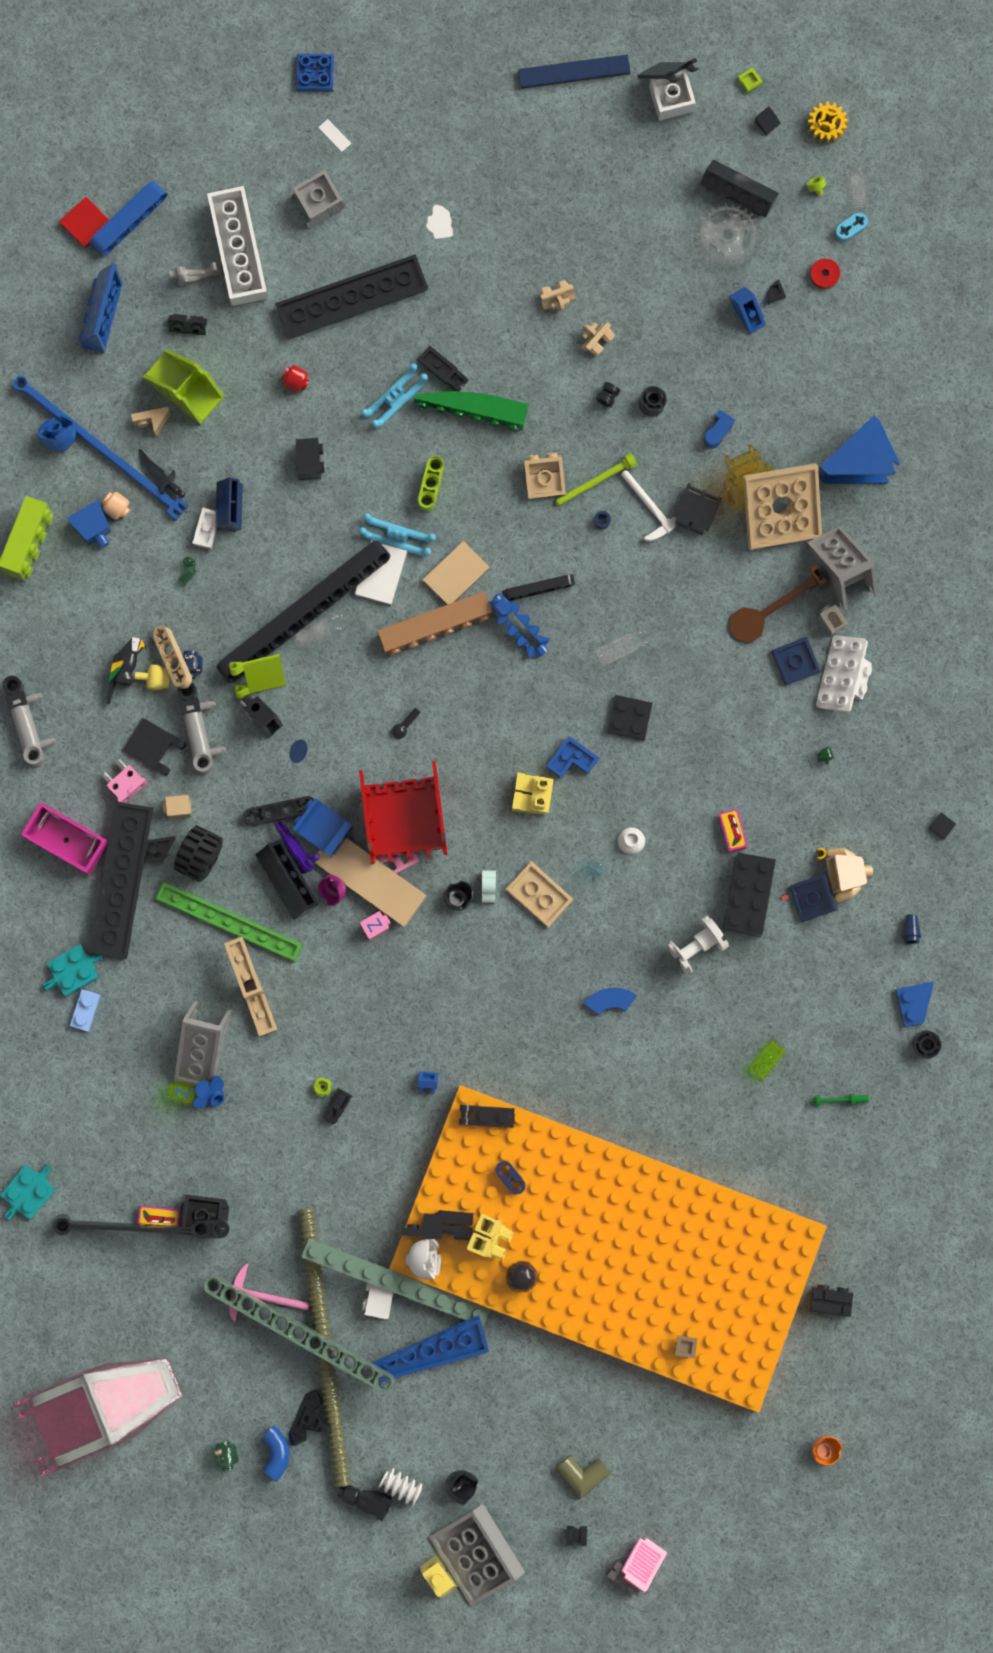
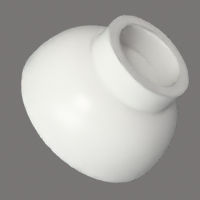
M629 827L620 832L617 840L618 846L622 852L634 855L644 848L645 837L639 829Z

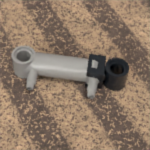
M8 676L4 679L2 685L4 691L9 695L6 696V700L22 747L23 758L30 766L39 767L45 760L42 748L56 743L55 738L39 741L29 703L42 699V693L27 696L24 692L22 681L17 676ZM12 683H18L16 690H9V686ZM32 753H39L37 760H30Z
M191 682L188 688L192 689L193 692L190 696H184L183 692L185 689L178 687V695L182 700L180 706L194 768L200 774H208L214 767L212 756L226 752V748L216 747L210 749L202 710L215 707L216 702L207 701L200 703L199 698H197V688ZM201 760H208V765L205 768L199 767Z

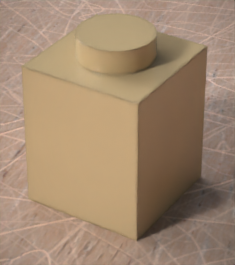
M189 795L165 797L166 802L163 803V812L167 814L169 819L192 816Z

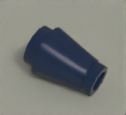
M906 915L902 935L904 943L917 944L920 942L921 932L917 915Z

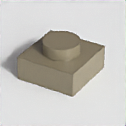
M677 1335L674 1355L694 1359L697 1339Z

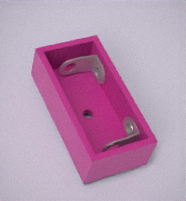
M40 802L21 833V836L89 876L108 846L106 839ZM65 838H69L68 843L64 842Z

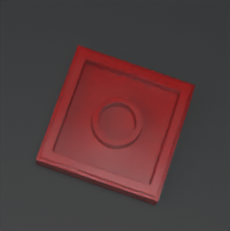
M85 197L59 222L86 249L90 245L91 238L109 219Z

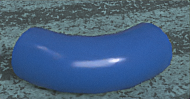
M273 1425L261 1439L270 1452L269 1460L263 1467V1470L273 1480L278 1482L288 1466L290 1452L286 1438Z

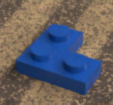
M568 736L546 768L561 779L572 764L589 774L598 762L599 757Z

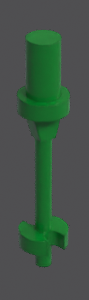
M852 1093L850 1097L820 1099V1095H816L815 1099H810V1103H815L816 1107L820 1106L821 1102H850L851 1105H855V1103H869V1096Z

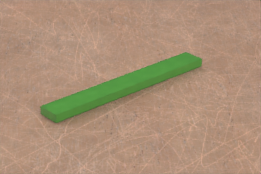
M165 882L162 883L155 900L237 937H243L244 940L293 962L296 961L303 946L299 942Z

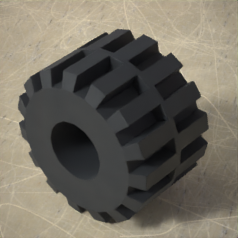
M195 825L188 832L178 850L174 862V870L198 882H202L209 875L218 859L223 838Z

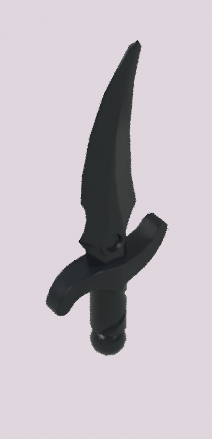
M138 449L140 459L147 471L154 475L157 481L162 483L160 487L161 494H164L165 488H170L180 498H184L185 492L174 483L176 478L175 470H172L171 477H168L165 470L151 461L141 449Z

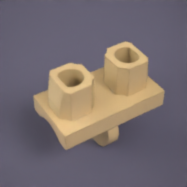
M564 280L557 284L556 290L551 291V288L548 286L541 288L540 297L543 309L559 307L561 312L565 311L564 305L575 300L573 285H569Z
M595 322L591 326L585 324L583 326L585 333L582 337L585 340L588 337L589 339L581 346V349L584 352L589 351L594 356L599 355L604 348L597 341L602 338L606 343H609L615 337L610 329L611 325L608 322L602 323L599 327Z

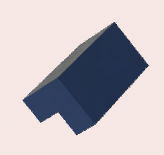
M229 477L217 482L215 528L234 532L242 530L243 484L240 483V479Z

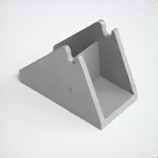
M841 526L807 542L809 550L824 578L827 580L839 606H843L844 611L848 609L845 587L864 579L869 591H873L874 596L878 594L873 560Z
M194 1001L182 1022L174 1076L175 1081L196 1085L200 1081L210 1082L217 1074L232 1010H228L221 1023L215 1025L195 1020L198 1002Z

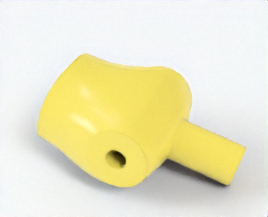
M150 665L147 673L135 672L136 680H146L147 689H169L170 675L167 668L160 665Z

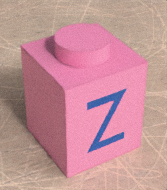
M380 911L360 922L370 941L390 930L388 925L391 924L387 915H382Z

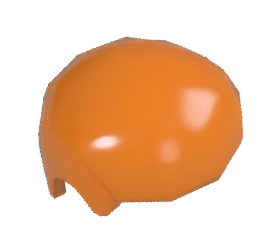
M820 1436L812 1445V1457L820 1465H833L841 1458L840 1454L843 1446L833 1436Z

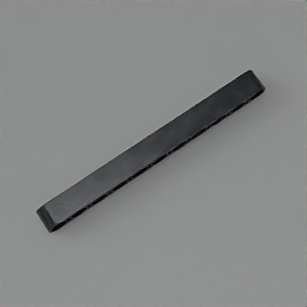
M373 541L224 657L216 667L219 673L228 683L237 681L245 673L243 671L233 676L229 668L231 662H246L270 655L386 564L390 559V553L379 541Z

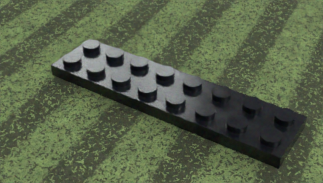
M415 254L277 302L275 306L287 339H291L428 291V286Z
M115 801L89 953L127 959L153 813L152 807Z

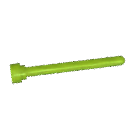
M631 452L628 453L619 464L556 499V505L560 506L625 468L633 469L638 466L637 461Z

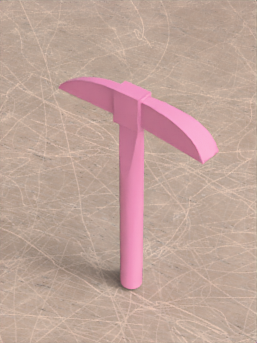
M248 1264L240 1270L235 1279V1286L262 1301L302 1310H309L310 1303L242 1288ZM231 1290L230 1300H233L235 1298V1292ZM229 1306L230 1316L236 1322L238 1310Z

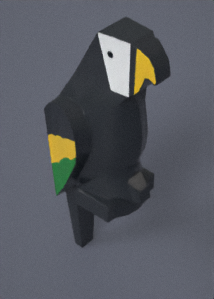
M132 637L114 655L109 677L107 704L111 703L116 683L131 686L132 682H134L132 673L136 667L137 654L143 648L146 649V644L143 640Z

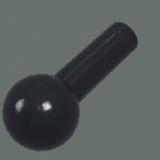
M416 707L401 724L393 726L392 734L395 738L402 739L406 736L407 728L421 713Z

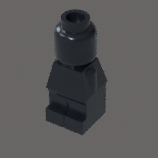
M351 1485L340 1487L337 1496L341 1498L342 1502L352 1506L356 1505L364 1513L377 1516L376 1519L383 1521L388 1514L392 1501L391 1496L373 1490H363L361 1492L359 1488Z

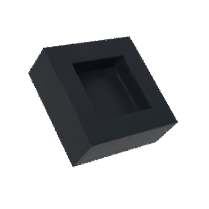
M940 813L929 829L942 839H945L956 823L943 813Z

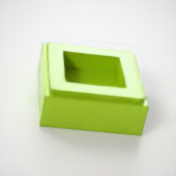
M753 67L737 76V80L746 93L763 84V81Z

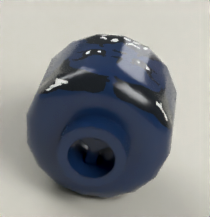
M183 651L182 656L191 677L196 679V676L202 673L203 658L197 651Z

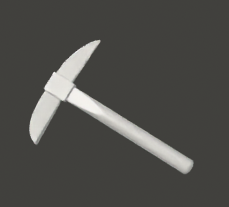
M624 470L621 476L661 523V527L643 540L652 542L670 533L677 526V524H674L676 518L667 519L630 473Z

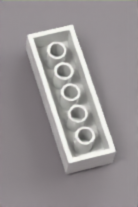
M244 186L208 193L207 196L231 305L236 306L268 299Z

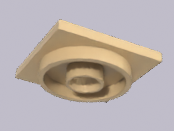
M816 463L743 476L749 550L815 539L822 535L818 465ZM778 497H787L789 502L787 509L781 513L774 512L773 502Z

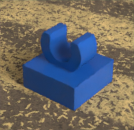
M419 1071L418 1087H420V1093L423 1094L424 1088H430L431 1094H434L438 1085L439 1073Z

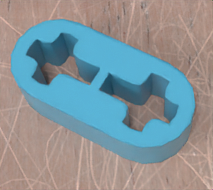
M856 213L839 224L835 232L836 238L842 242L848 241L863 231L868 223L867 216L863 213ZM856 219L863 220L862 226L860 224L853 226L856 223ZM850 228V230H848L847 236L845 234H840L841 229L846 230Z

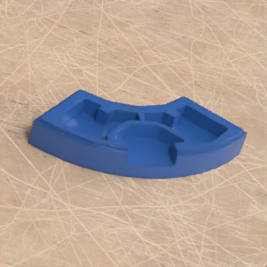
M607 988L594 993L583 1004L597 1015H600L609 1008H619L626 1011L637 995L626 989Z

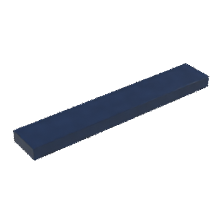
M628 54L518 69L521 89L628 75L631 72Z

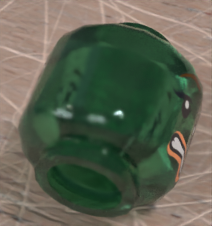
M231 1441L216 1443L215 1447L211 1450L214 1466L222 1468V1471L234 1469L233 1465L239 1462L237 1447L235 1444H231Z

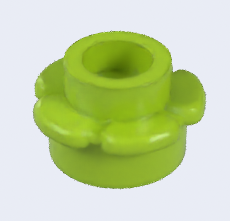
M320 1077L313 1084V1090L316 1092V1095L323 1097L330 1094L332 1084L329 1079Z

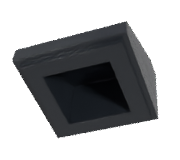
M769 106L755 118V124L766 135L781 124Z

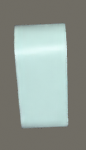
M482 870V903H495L496 871Z

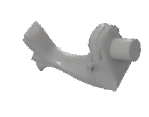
M213 261L207 269L191 270L185 269V266H177L176 270L169 271V278H177L179 286L197 282L209 276H221L220 266H216V262Z

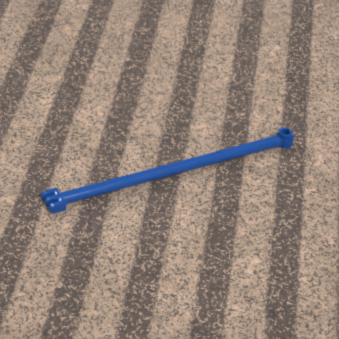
M24 376L16 377L19 383H25L23 388L18 387L19 384L16 380L13 381V386L18 392L27 394L55 418L61 419L60 416H68L31 387ZM72 419L76 434L167 506L169 508L166 511L167 514L176 521L179 517L174 512L177 511L180 515L184 512L179 506L181 505L185 509L189 507L179 497L174 501L167 494H161L157 486Z

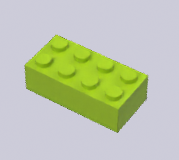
M25 496L0 559V569L5 575L24 582L27 577L31 576L33 571L32 563L39 556L40 550L38 548L40 543H44L47 532H45L48 525H51L54 518L53 512L47 503Z

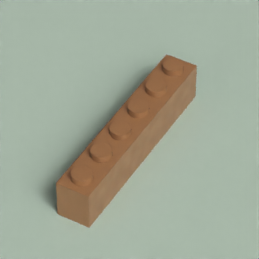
M483 591L380 629L377 632L385 654L394 656L401 653V650L404 648L413 649L418 647V643L426 641V643L432 642L439 635L448 636L453 634L454 630L458 628L462 630L470 628L474 622H486L490 620L492 610Z

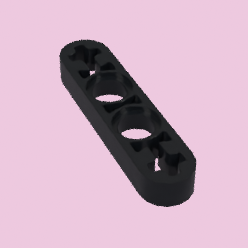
M572 574L508 588L502 591V595L508 601H513L572 587L575 585V580Z
M304 796L252 807L244 812L243 819L247 825L256 826L298 817L299 815L303 816L306 811L305 807L300 808L302 812L298 813L296 802H299L301 806L305 805L307 800L314 801V798ZM287 804H292L295 807L292 814L284 812V807ZM267 809H275L276 815L273 818H267L265 816ZM258 810H262L264 820H261L260 817L254 818V822L247 819L250 812L258 815L260 814Z

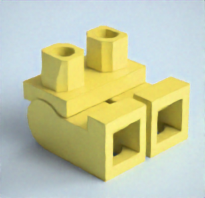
M518 772L512 811L541 815L549 813L554 779L530 776Z
M481 1213L475 1231L480 1233L478 1235L473 1232L467 1250L492 1259L493 1257L504 1259L507 1250L498 1245L501 1239L510 1242L514 1232L506 1228V1225Z

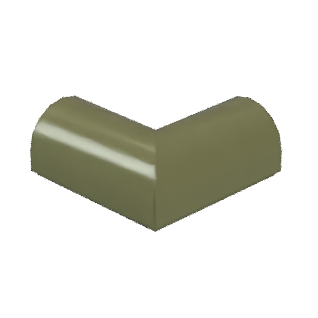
M571 1455L555 1467L579 1499L610 1475V1472L599 1458L584 1470L581 1469Z

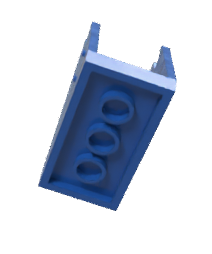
M874 415L820 466L818 477L824 484H887L889 482L886 475L896 473L891 462H894L897 466L900 465V462L880 420Z

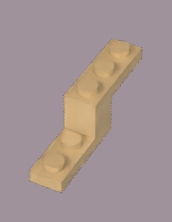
M243 937L224 943L259 1037L278 1030Z

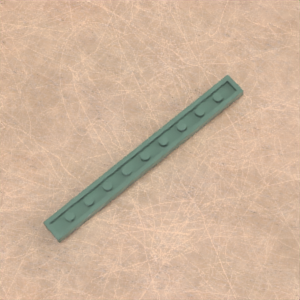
M309 1238L301 1254V1257L463 1320H469L479 1315L482 1327H484L490 1311L488 1307Z

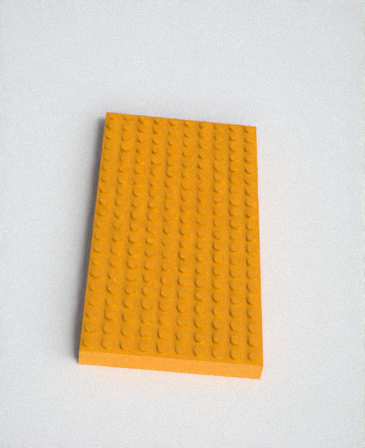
M460 1085L407 1224L419 1225V1229H422L424 1213L436 1214L439 1210L474 1213L473 1226L442 1223V1225L472 1228V1235L473 1232L479 1235L480 1232L475 1231V1228L482 1213L506 1225V1228L514 1232V1235L510 1242L501 1239L498 1245L507 1250L504 1259L494 1257L492 1259L467 1250L470 1241L454 1239L451 1234L442 1233V1239L402 1235L389 1269L759 1413L827 1226ZM460 1105L515 1108L514 1127L459 1125V1119H461ZM469 1112V1119L475 1120V1112ZM502 1161L509 1162L523 1178L526 1187L521 1194H512L497 1176L496 1166ZM501 1165L499 1173L501 1175L505 1174L509 1178L511 1176L508 1172L509 1166L504 1167ZM511 1178L510 1181L513 1183L512 1190L517 1189L520 1191L522 1182H516ZM435 1239L439 1244V1248H436L437 1254H441V1268L439 1275H435V1279H422L414 1275L406 1263V1255L409 1254L413 1244L420 1240ZM524 1260L534 1266L537 1271L538 1281L532 1290L518 1293L508 1287L506 1275L507 1270L513 1263ZM677 1335L697 1339L694 1359L674 1355Z

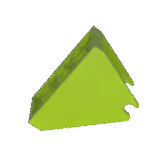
M165 349L163 355L142 376L144 381L200 425L225 397L207 371H203L196 362L168 349Z

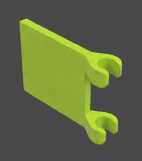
M280 654L246 662H231L229 664L233 676L243 671L245 673L247 686L237 685L234 687L238 699L243 698L247 694L286 685Z

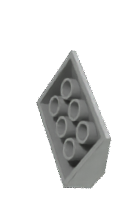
M483 1503L429 1537L470 1606L511 1584L525 1573Z

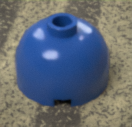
M60 416L61 419L58 420L55 417L51 418L39 427V434L37 433V436L48 450L63 452L68 450L75 441L76 429L69 416Z

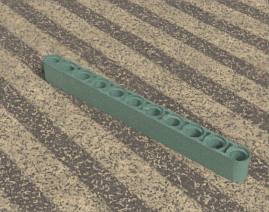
M215 1276L205 1280L204 1290L211 1296L378 1391H387L394 1386L395 1379L389 1372L225 1279ZM213 1280H216L218 1283L216 1291L212 1290L210 1286ZM230 1289L235 1292V1298L233 1300H230L227 1297V1293ZM246 1299H249L252 1302V1307L250 1310H247L244 1307V1302ZM263 1309H267L269 1312V1317L266 1320L261 1316ZM280 1318L284 1319L286 1322V1327L284 1329H281L278 1326V1320ZM297 1328H300L303 1331V1336L301 1339H298L295 1336V1330ZM313 1338H318L320 1341V1346L317 1349L312 1346ZM331 1347L337 1350V1356L335 1358H332L329 1355V1349ZM348 1357L354 1360L355 1364L352 1368L346 1365ZM365 1367H369L372 1371L369 1378L363 1374ZM382 1376L389 1380L387 1387H383L380 1384Z

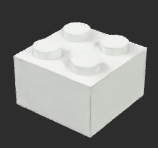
M686 69L675 74L677 78L681 79L676 83H672L667 79H650L649 89L659 121L695 111L696 102Z

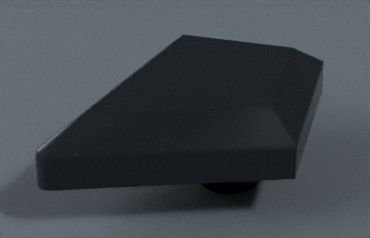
M171 836L148 840L144 860L163 863L176 837Z

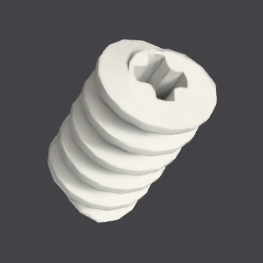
M391 1468L389 1471H386L377 1488L380 1489L384 1485L385 1493L391 1489L392 1497L398 1493L399 1501L406 1497L405 1504L407 1505L413 1501V1508L422 1491V1484L420 1483L415 1487L414 1479L408 1483L407 1475L401 1479V1472L399 1471L394 1475V1468Z

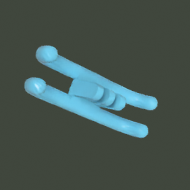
M412 363L408 371L368 409L361 411V415L367 418L374 414L385 402L390 406L379 419L372 421L374 428H379L387 422L427 382V375L421 374L418 382L404 394L402 386L417 371L415 363Z
M368 513L364 515V520L367 523L388 531L387 537L371 533L362 527L359 529L362 537L420 556H429L431 554L430 548L422 549L406 544L407 537H411L424 542H434L436 539L434 534L427 535L376 519Z

